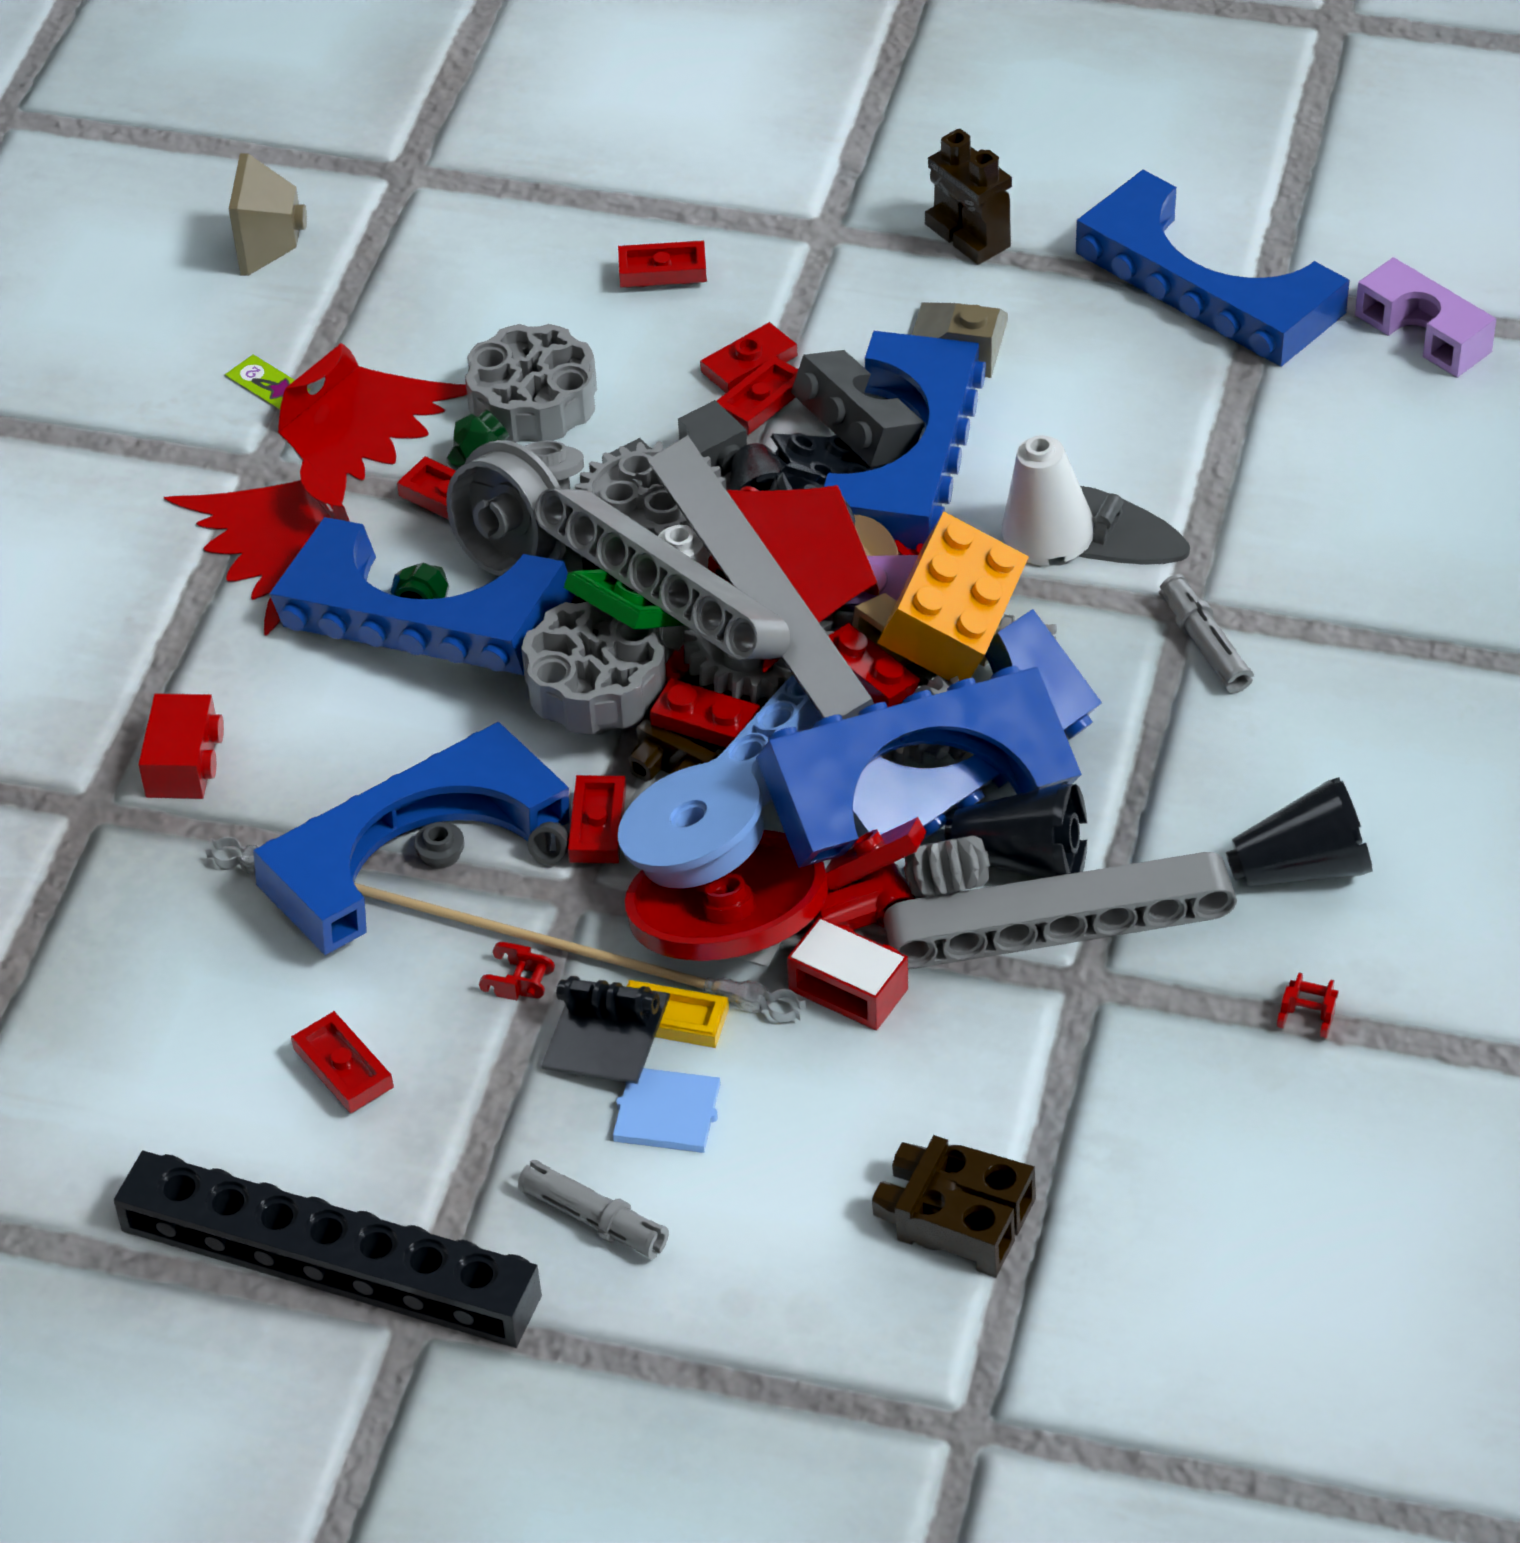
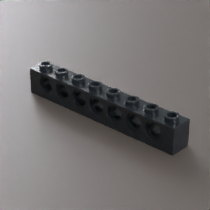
M142 1150L113 1199L123 1232L517 1348L542 1297L538 1265L530 1263L519 1255H503L479 1248L476 1244L467 1240L454 1241L430 1234L419 1226L399 1225L382 1220L367 1211L354 1212L331 1205L319 1197L311 1196L306 1198L282 1191L270 1183L261 1182L258 1184L234 1177L222 1169L213 1168L209 1170L185 1163L174 1155L165 1154L161 1156Z

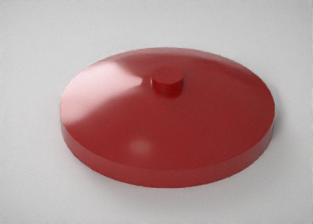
M764 830L758 846L746 861L727 875L704 885L690 888L663 887L652 882L645 875L644 871L641 870L628 887L625 897V909L631 932L647 949L675 959L693 961L721 960L766 949L799 932L815 918L823 907L828 895V882L823 861L798 868L786 834L778 831Z

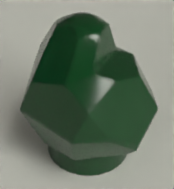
M487 409L477 417L474 414H470L455 422L453 447L446 457L447 464L450 468L457 470L465 464L470 454L478 447L491 441L506 440L510 435L500 421Z
M420 563L397 572L394 575L390 593L394 596L410 599L446 598L449 584L442 567Z

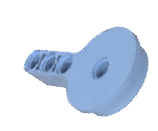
M793 675L785 681L716 759L707 763L690 766L665 776L644 790L628 807L618 828L619 846L626 859L635 867L643 870L652 882L668 888H690L704 885L732 872L754 852L764 831V820L761 815L762 807L771 800L756 757L767 744L768 737L771 734L788 727H796L798 732L811 729L816 722L823 719Z

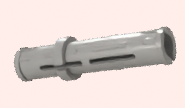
M1176 574L1168 577L1160 585L1161 590H1159V594L1174 612L1176 624L1181 632L1189 634L1208 663L1220 677L1228 692L1238 693L1246 689L1252 683L1253 679L1251 677H1254V674L1238 655L1236 649L1221 628L1213 620V610L1206 601L1200 600L1183 575Z
M531 1160L530 1166L526 1165L518 1180V1189L538 1198L559 1211L598 1230V1235L606 1241L614 1242L617 1240L650 1259H655L657 1253L660 1254L663 1251L669 1236L668 1228L631 1210V1205L620 1198L611 1200L608 1197H604L583 1184L550 1169V1167L538 1160Z

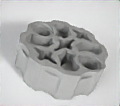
M517 324L499 329L497 334L491 339L477 343L467 356L469 370L465 375L470 414H474L477 417L487 409L508 431L510 436L506 441L516 443L522 440L554 441L563 438L567 431L576 425L585 424L595 411L594 395L597 391L594 355L588 343L575 339L571 336L569 329L552 324L534 327Z
M565 602L545 612L544 620L536 628L527 631L523 640L522 658L525 682L528 684L530 705L541 718L555 720L563 724L570 732L594 734L601 729L612 727L624 729L644 719L645 711L650 705L657 701L667 683L665 650L660 642L659 628L632 629L588 602L577 604Z

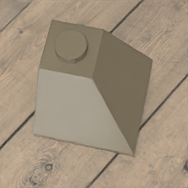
M240 153L229 204V215L240 276H249L297 247L299 231L306 230L307 210L305 204H299L296 186L249 153Z
M922 302L912 335L979 343V361L986 362L985 377L991 378L1008 321V313L1000 308L980 305Z

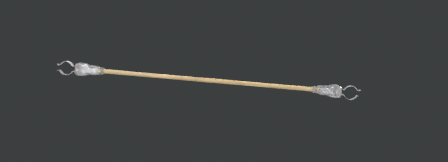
M222 837L217 841L211 838L216 849H221L225 846H235L240 849L242 855L241 857L234 856L230 859L222 860L215 857L213 849L209 848L205 849L207 858L213 857L215 864L225 869L233 868L239 864L245 873L255 876L253 850L260 846L247 845L246 848H241V844L236 838ZM354 883L363 896L702 988L704 992L728 997L729 1003L735 1004L742 1011L754 1014L768 1010L770 1016L778 1022H788L794 1018L801 1021L800 1012L797 1009L787 1013L775 1012L771 1009L767 1000L774 1002L776 999L786 997L794 1000L797 1003L798 1009H806V1001H799L796 993L790 989L782 988L770 993L768 987L751 980L740 982L725 977L718 979L708 977L704 979Z

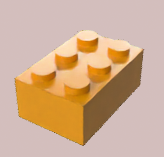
M943 511L925 541L877 643L948 681L958 676L959 681L971 678L988 650L1029 556Z

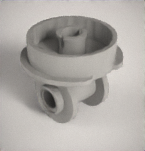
M496 440L475 449L467 458L465 464L453 474L448 485L446 499L451 528L465 553L479 567L497 576H501L508 571L523 554L560 560L566 551V545L539 526L535 516L536 501L544 490L570 489L569 477L578 474L584 468L583 453L573 447L565 446L561 442L551 440L529 443L525 447L511 441Z

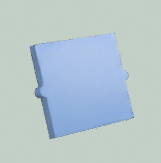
M643 1068L638 1084L626 1082L623 1096L618 1097L616 1100L619 1113L613 1133V1141L704 1153L711 1122H716L718 1119L715 1105L720 1088V1078Z

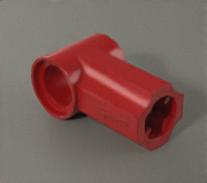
M892 863L858 879L857 882L845 885L835 891H828L826 901L815 916L814 922L819 917H822L837 925L848 926L852 930L878 922L880 926L885 928L882 920L885 911L898 902L916 899V897L911 894L910 886L898 865Z

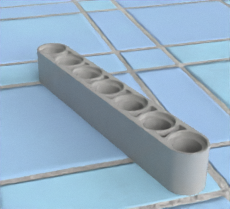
M547 489L539 495L535 506V516L543 530L642 595L654 605L662 608L663 611L738 660L779 659L786 653L790 644V630L787 623L780 616L590 491Z
M1201 852L906 900L889 907L885 911L882 920L889 945L897 949L901 954L908 956V969H916L1214 920L1230 913L1235 908L1237 899L1223 858L1217 853Z

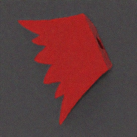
M340 343L285 388L280 406L278 433L296 450L303 460L305 457L342 503L346 490L347 473L359 480L365 479V466L362 458L386 464H395L397 456L390 437L420 438L428 436V430L413 415H433L445 412L444 408L432 402L467 395L466 384L420 380L360 367L352 352L344 344ZM325 377L322 388L316 394H309L307 385Z
M306 457L300 469L301 480L228 493L164 497L165 500L178 506L213 515L196 523L198 526L212 529H227L211 540L204 547V550L219 554L242 553L230 567L226 580L238 581L262 575L252 591L251 598L253 600L272 591L324 517L349 521L343 504ZM326 504L333 505V511ZM271 597L268 600L264 618L265 636L281 621Z
M838 485L775 491L726 490L819 623L863 591L879 595L878 582ZM779 659L764 660L763 672L767 671Z

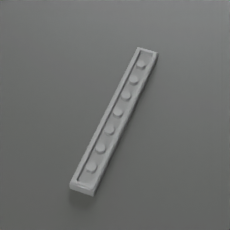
M687 435L647 459L651 469L729 583L780 616L787 623L790 630V644L786 653L781 658L821 717L826 718L840 714L844 720L858 716L859 711L873 705L874 702L689 436Z

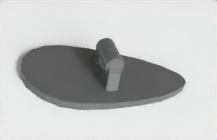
M1080 486L1094 518V536L1088 549L1080 554L1079 557L1117 563L1150 565L1178 562L1189 556V543L1180 532L1163 519L1122 499L1117 494H1110L1092 487Z

